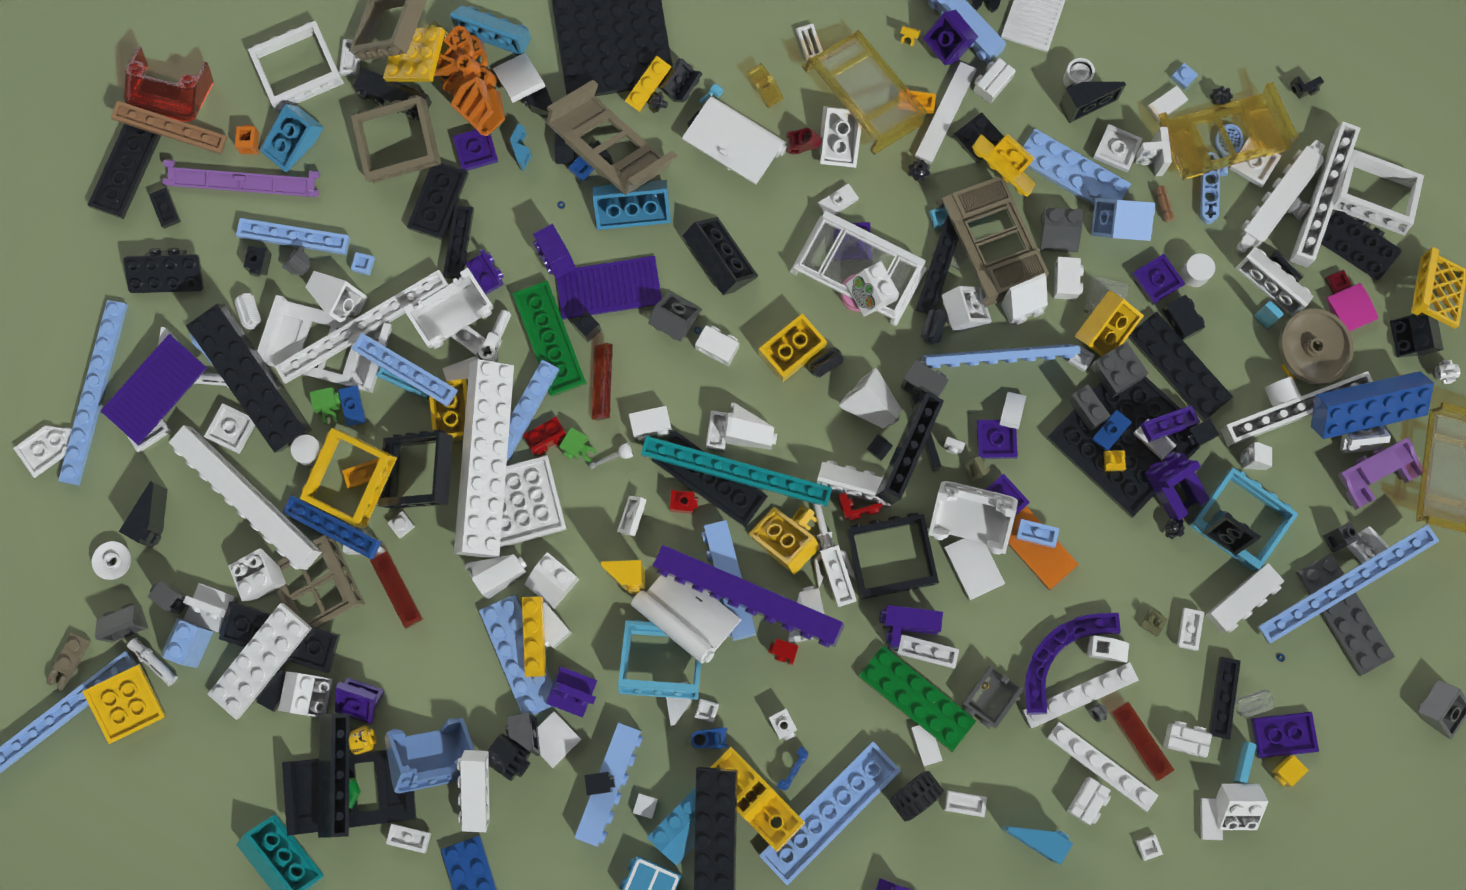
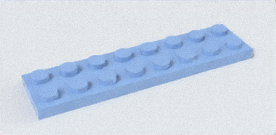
M1062 344L921 355V359L927 365H930V368H941V364H946L948 367H958L960 363L969 366L979 365V361L987 364H997L998 360L1011 363L1017 362L1018 358L1025 361H1036V357L1051 360L1056 359L1057 355L1063 358H1074L1075 354H1080V346Z
M872 741L799 815L805 822L802 828L778 852L769 845L759 857L788 886L901 770Z

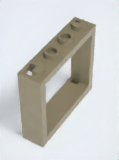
M368 0L349 52L354 54L356 59L359 58L362 61L407 54L427 0ZM404 6L392 38L372 42L384 10Z
M410 96L408 100H396L391 102V105H379L374 107V110L358 111L356 115L351 116L366 181L377 183L441 164L427 101L421 96ZM417 107L428 155L373 170L363 122Z

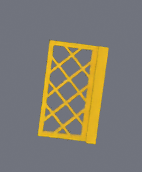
M1435 247L1430 248L1420 258L1411 313L1417 316L1420 313H1424L1454 329L1458 328L1466 285V269L1439 256V249ZM1437 262L1443 266L1444 270L1439 268ZM1453 271L1459 273L1460 278H1457ZM1444 273H1447V274H1448V276L1450 277L1451 281H1448V280L1446 279ZM1435 276L1439 277L1440 281L1442 282L1441 284H1438L1437 280L1435 279ZM1451 284H1454V285H1455V287L1457 288L1458 292L1455 293V291L1453 290ZM1441 287H1445L1449 295H1445ZM1434 289L1438 293L1439 298H1436L1432 292ZM1449 298H1452V300L1456 304L1454 307L1449 301ZM1439 301H1443L1447 309H1443ZM1433 303L1438 312L1430 309V304ZM1447 312H1450L1453 320L1447 316Z

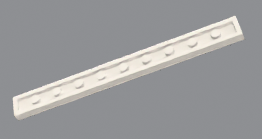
M440 270L435 271L276 365L277 372L283 382L287 384L354 344L361 333L368 336L383 327L384 323L388 324L405 314L403 308L410 303L412 306H418V301H424L448 286V283Z

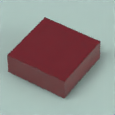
M1344 270L1325 277L1332 294L1352 286Z

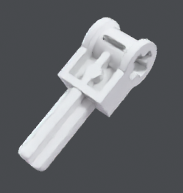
M501 310L492 332L488 333L485 342L480 345L478 354L482 360L492 362L497 360V352L502 343L501 337L511 317L510 312Z

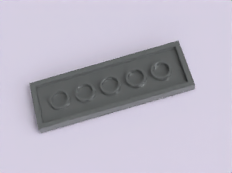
M1332 553L1297 571L1296 574L1309 595L1344 575V572ZM1356 592L1321 613L1358 676L1366 674L1395 657Z

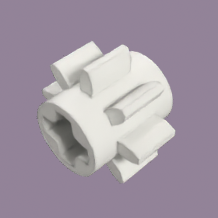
M1443 360L1439 362V366L1435 367V377L1437 380H1442L1443 384H1450L1460 376L1459 365L1452 364V360Z

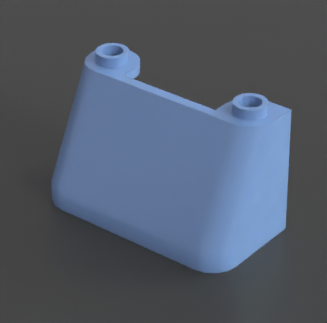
M463 718L448 719L441 730L405 737L403 730L393 729L387 732L385 736L392 786L395 793H405L458 782V777L461 776V770L457 769L458 758L462 757L464 750L475 751Z

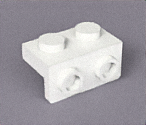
M1370 526L1358 533L1360 536L1359 540L1347 546L1361 563L1389 547Z

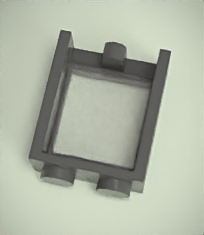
M990 665L962 702V705L965 706L963 710L972 717L976 714L981 718L980 723L990 729L991 726L997 728L1024 689L1016 686L1008 677L1001 675ZM984 682L989 684L987 689H982L981 687Z

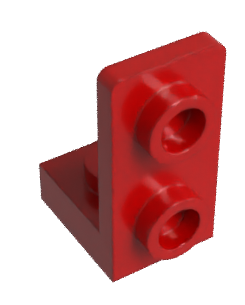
M847 493L839 494L838 496L844 520L854 521L860 519V515L868 513V516L875 515L883 507L881 502L852 511V508H854L852 498L847 497Z

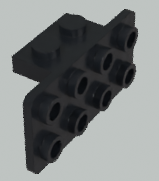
M1336 210L1329 219L1321 244L1376 280L1381 279L1400 255L1401 249L1388 241L1384 236L1385 232L1375 226L1373 229L1367 225L1369 222Z
M175 247L167 249L168 251L152 248L142 256H126L123 261L128 291L130 293L202 291L204 285L199 255L187 254L186 250H179V248Z

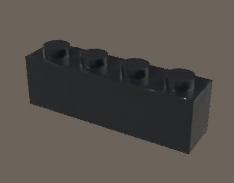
M365 68L361 69L353 85L360 98L365 100L367 98L371 99L377 105L388 106L393 101H405L414 95L424 98L427 101L428 109L432 103L427 94L399 82H387L383 79L382 75ZM417 107L401 111L412 120H420Z

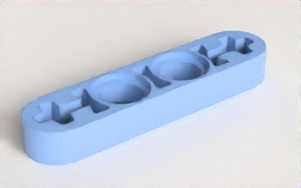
M1213 152L1207 153L1201 160L1200 219L1206 224L1213 223L1219 216L1220 158ZM1209 158L1211 159V162H1214L1211 166V170H1208L1210 168V163L1206 162ZM1211 175L1214 177L1215 182L1210 184L1206 181L1205 177ZM1212 193L1214 200L1208 201L1205 198V194ZM1209 206H1212L1210 208V214L1213 215L1211 218H1209V215L1206 214L1209 210Z

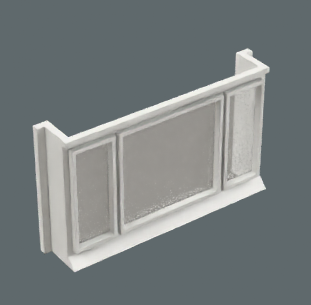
M825 210L823 216L821 215L790 273L797 276L798 272L853 299L846 283L864 269L881 261L899 292L897 301L877 310V312L891 318L890 324L897 326L927 268L924 267L926 260Z

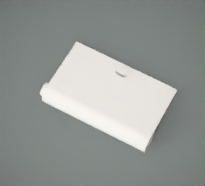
M714 97L708 99L682 137V140L755 185H757L773 159L783 156L787 149V146H785L786 141Z
M668 575L667 578L660 576L647 592L644 590L640 591L633 598L631 606L700 663H708L714 657V652L740 623L741 619L718 600L711 598L708 592L704 590L702 593L697 592L688 583L681 585L675 582L672 576Z

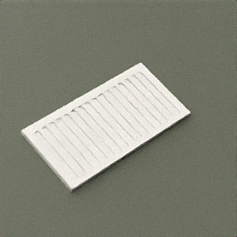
M1014 0L1001 38L1048 52L1065 0Z

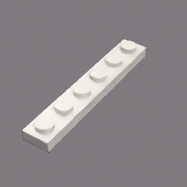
M1129 662L1046 699L1047 714L1027 715L1026 709L1022 710L1030 729L1139 680Z
M1058 722L1048 735V740L1145 812H1148L1159 796L1062 723Z

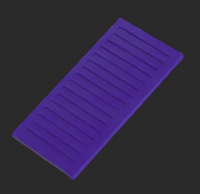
M655 256L577 267L575 270L557 279L561 317L563 320L581 317L586 311L590 315L655 306L662 300Z
M168 334L101 409V413L137 445H140L205 372L207 367L171 334Z

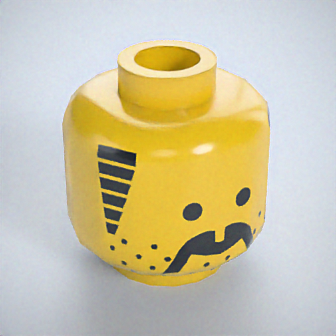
M361 726L349 731V750L357 755L373 749L374 744H376V735L373 729Z

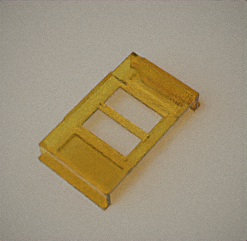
M1273 82L1267 83L1261 94L1173 119H1169L1166 112L1158 115L1160 127H1168L1171 154L1182 180L1290 150L1294 140L1299 137ZM1240 114L1255 148L1236 153L1221 118ZM1215 121L1230 156L1211 160L1196 125Z

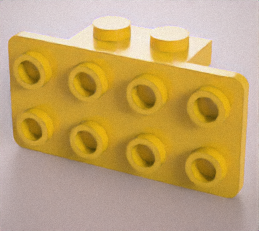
M1008 133L996 146L983 135H980L972 146L974 153L978 157L984 158L988 166L993 170H997L1006 182L1014 185L1019 194L1028 197L1036 183L1023 171L1035 158Z

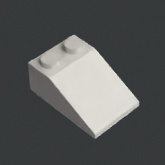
M823 106L820 164L856 168L863 111Z
M1045 273L1009 288L1001 303V307L1010 325L1013 323L1021 324L1027 320V317L1032 315L1037 317L1044 313L1048 305Z

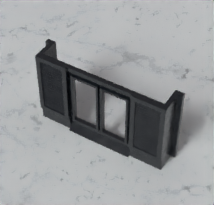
M387 750L364 752L357 755L349 754V777L355 780V764L376 761L380 810L359 812L357 799L352 808V813H349V828L417 819L415 792H394ZM319 758L282 762L287 836L318 832Z

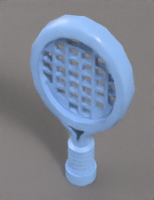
M1234 124L1222 126L1215 137L1216 149L1223 157L1220 168L1221 176L1228 175V161L1241 150L1244 143L1242 130Z

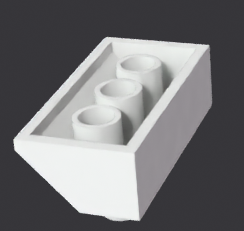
M1256 247L1235 268L1291 316L1302 311L1314 297L1308 288L1301 286L1292 275L1284 272L1278 263L1271 261L1264 251Z
M833 461L822 462L817 479L818 484L832 487V492L847 493V496L873 503L882 502L884 506H891V504L875 496L883 476H875L874 472L864 470V473L859 472L852 466L846 465L845 468L837 466L838 463Z

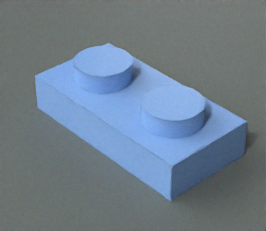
M1021 519L1016 539L1055 548L1059 528Z

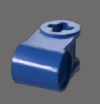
M728 728L696 731L691 736V744L696 749L729 748L726 739ZM697 734H702L705 737V743L701 746L696 745L694 742V737Z

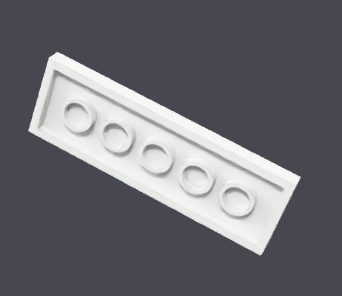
M280 603L207 695L234 719H240L312 627L284 603Z

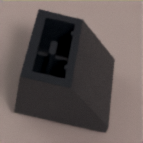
M1420 313L1418 316L1413 314L1390 321L1398 358L1426 355L1444 350L1438 320Z

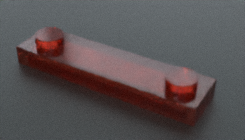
M610 343L595 346L592 420L596 421L610 418L613 344Z
M386 551L371 559L370 562L404 628L407 629L424 620L390 553Z
M1129 701L1110 712L1156 781L1161 780L1174 771V768Z

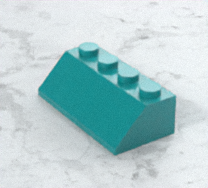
M276 814L246 832L236 844L271 890H309L324 877L292 835L287 836V829Z

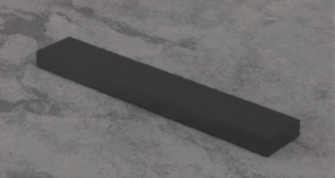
M948 214L946 215L915 311L926 315L932 308L937 306L959 240Z

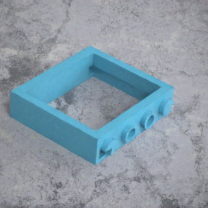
M1232 468L1224 475L1209 496L1210 500L1204 503L1189 526L1248 569L1255 572L1260 570L1298 513L1291 508V505L1278 500L1276 494L1261 488L1262 485L1259 482L1247 478L1243 471L1240 472ZM1230 480L1284 518L1257 557H1254L1246 550L1234 555L1203 534L1208 524L1203 520V517Z
M636 619V621L626 620L618 681L619 694L698 700L702 664L698 660H695L693 684L627 679L632 634L669 636L651 621L644 622Z

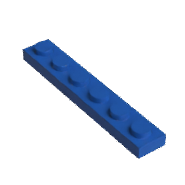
M290 495L283 510V513L369 559H374L382 542L293 495Z

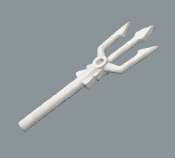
M813 504L820 534L816 537L821 542L819 545L825 550L833 547L834 540H831L832 532L827 531L821 506ZM840 550L848 574L856 580L847 552ZM820 554L814 559L818 589L824 578L820 572L819 561L822 560Z

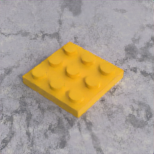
M442 27L416 28L407 54L388 56L383 79L387 82H433L445 30Z
M141 664L82 691L108 744L166 717Z

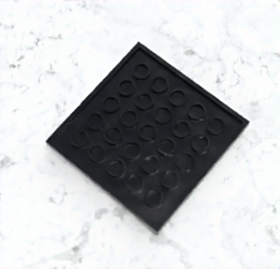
M552 0L566 95L592 80L598 84L595 96L632 91L656 56L671 66V69L659 84V86L662 85L672 70L673 65L661 0Z
M1147 377L1113 398L1110 397L1101 382L1093 390L1111 416L1118 410L1131 421V424L1108 450L1125 451V471H1105V450L1092 441V438L1107 420L1090 431L1077 412L1073 410L1046 438L1131 518L1156 494L1144 473L1150 470L1149 467L1154 463L1165 460V458L1161 460L1134 432L1147 419L1151 420L1181 409ZM1190 428L1167 436L1176 445L1171 452L1184 453L1187 459L1200 448L1194 449L1193 446L1187 443L1185 432Z

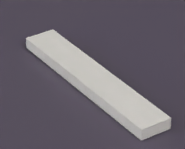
M960 62L915 154V158L924 160L932 165L976 74V68Z

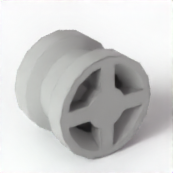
M1297 197L1287 210V213L1295 215V218L1300 220L1310 207V204L1303 203L1301 198Z

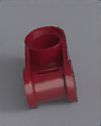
M810 128L786 133L788 138L786 152L789 154H800L817 149L822 143L821 135Z

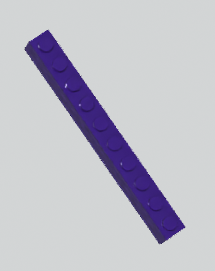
M662 545L653 564V567L657 570L656 573L665 578L668 575L672 576L675 582L681 585L688 583L692 585L691 588L700 593L704 590L710 593L709 596L718 601L721 598L728 601L727 604L738 609L741 606L750 615L756 616L759 614L764 616L763 620L771 624L775 622L782 624L781 628L792 632L794 629L800 632L801 637L811 640V637L819 640L818 644L826 648L836 646L844 628L842 621L665 545Z

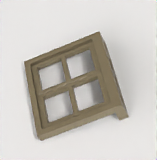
M326 535L321 536L312 543L322 552L321 554L330 572L312 581L308 571L301 569L308 585L292 594L287 584L276 589L281 602L302 620L303 618L296 606L295 600L312 591L321 614L306 623L315 627H320L354 607L359 608L365 604L336 541ZM287 557L276 562L280 566L281 571L291 567L289 564L290 560ZM333 579L343 602L326 610L316 588Z

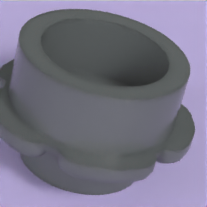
M1094 703L1089 710L1091 717L1096 722L1107 720L1108 711L1106 707L1102 704Z

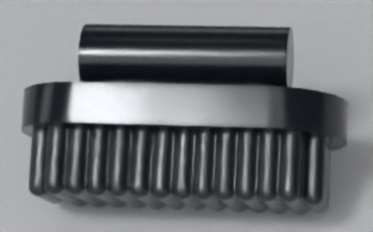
M932 308L926 315L921 337L926 344L941 342L943 328L948 317L945 311Z
M830 347L809 361L808 371L812 375L821 378V376L843 363L844 358L841 351L836 347Z

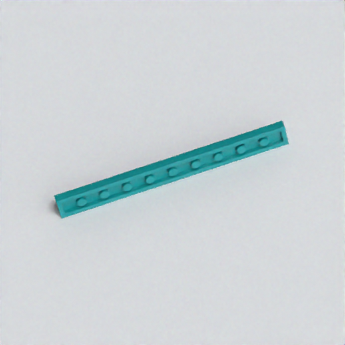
M646 436L641 451V456L824 507L828 506L832 487Z

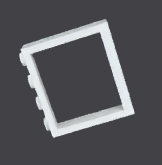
M316 21L307 22L299 28L290 29L285 34L274 36L270 40L255 44L252 48L248 49L269 100L277 112L281 111L285 104H298L344 84ZM316 34L332 72L275 96L259 58Z
M1353 149L1333 209L1343 211L1348 215L1405 236L1414 224L1424 175ZM1353 168L1361 169L1411 188L1405 215L1347 194Z

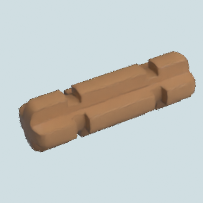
M1159 186L1155 189V194L1158 197L1157 200L1161 213H1164L1162 215L1165 222H1169L1175 216L1173 211H1171L1172 206L1168 195H1166L1165 186Z

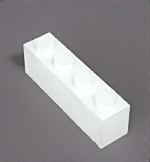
M1269 563L1262 565L1260 570L1255 571L1205 616L1221 633L1227 631L1230 633L1239 626L1237 624L1239 620H1245L1253 614L1251 610L1255 606L1259 608L1266 603V597L1270 593L1272 595L1276 594L1282 588L1280 585L1284 580Z
M464 750L462 757L458 758L457 769L461 770V776L458 777V788H461L458 805L462 809L459 812V823H462V831L486 832L490 822L489 751Z

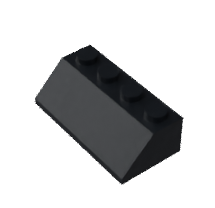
M718 217L696 221L682 235L722 295L733 293L758 277V274Z

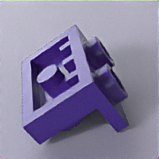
M481 249L480 255L465 264L485 295L504 285L501 280L504 276L499 267L495 269L492 265L495 261L490 252L486 254Z

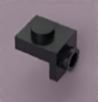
M1296 76L1290 83L1292 92L1301 99L1307 95L1313 96L1318 93L1324 81L1319 76L1304 84L1300 76Z

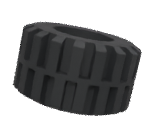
M924 771L898 790L889 802L904 822L910 821L942 796L944 789L930 771Z

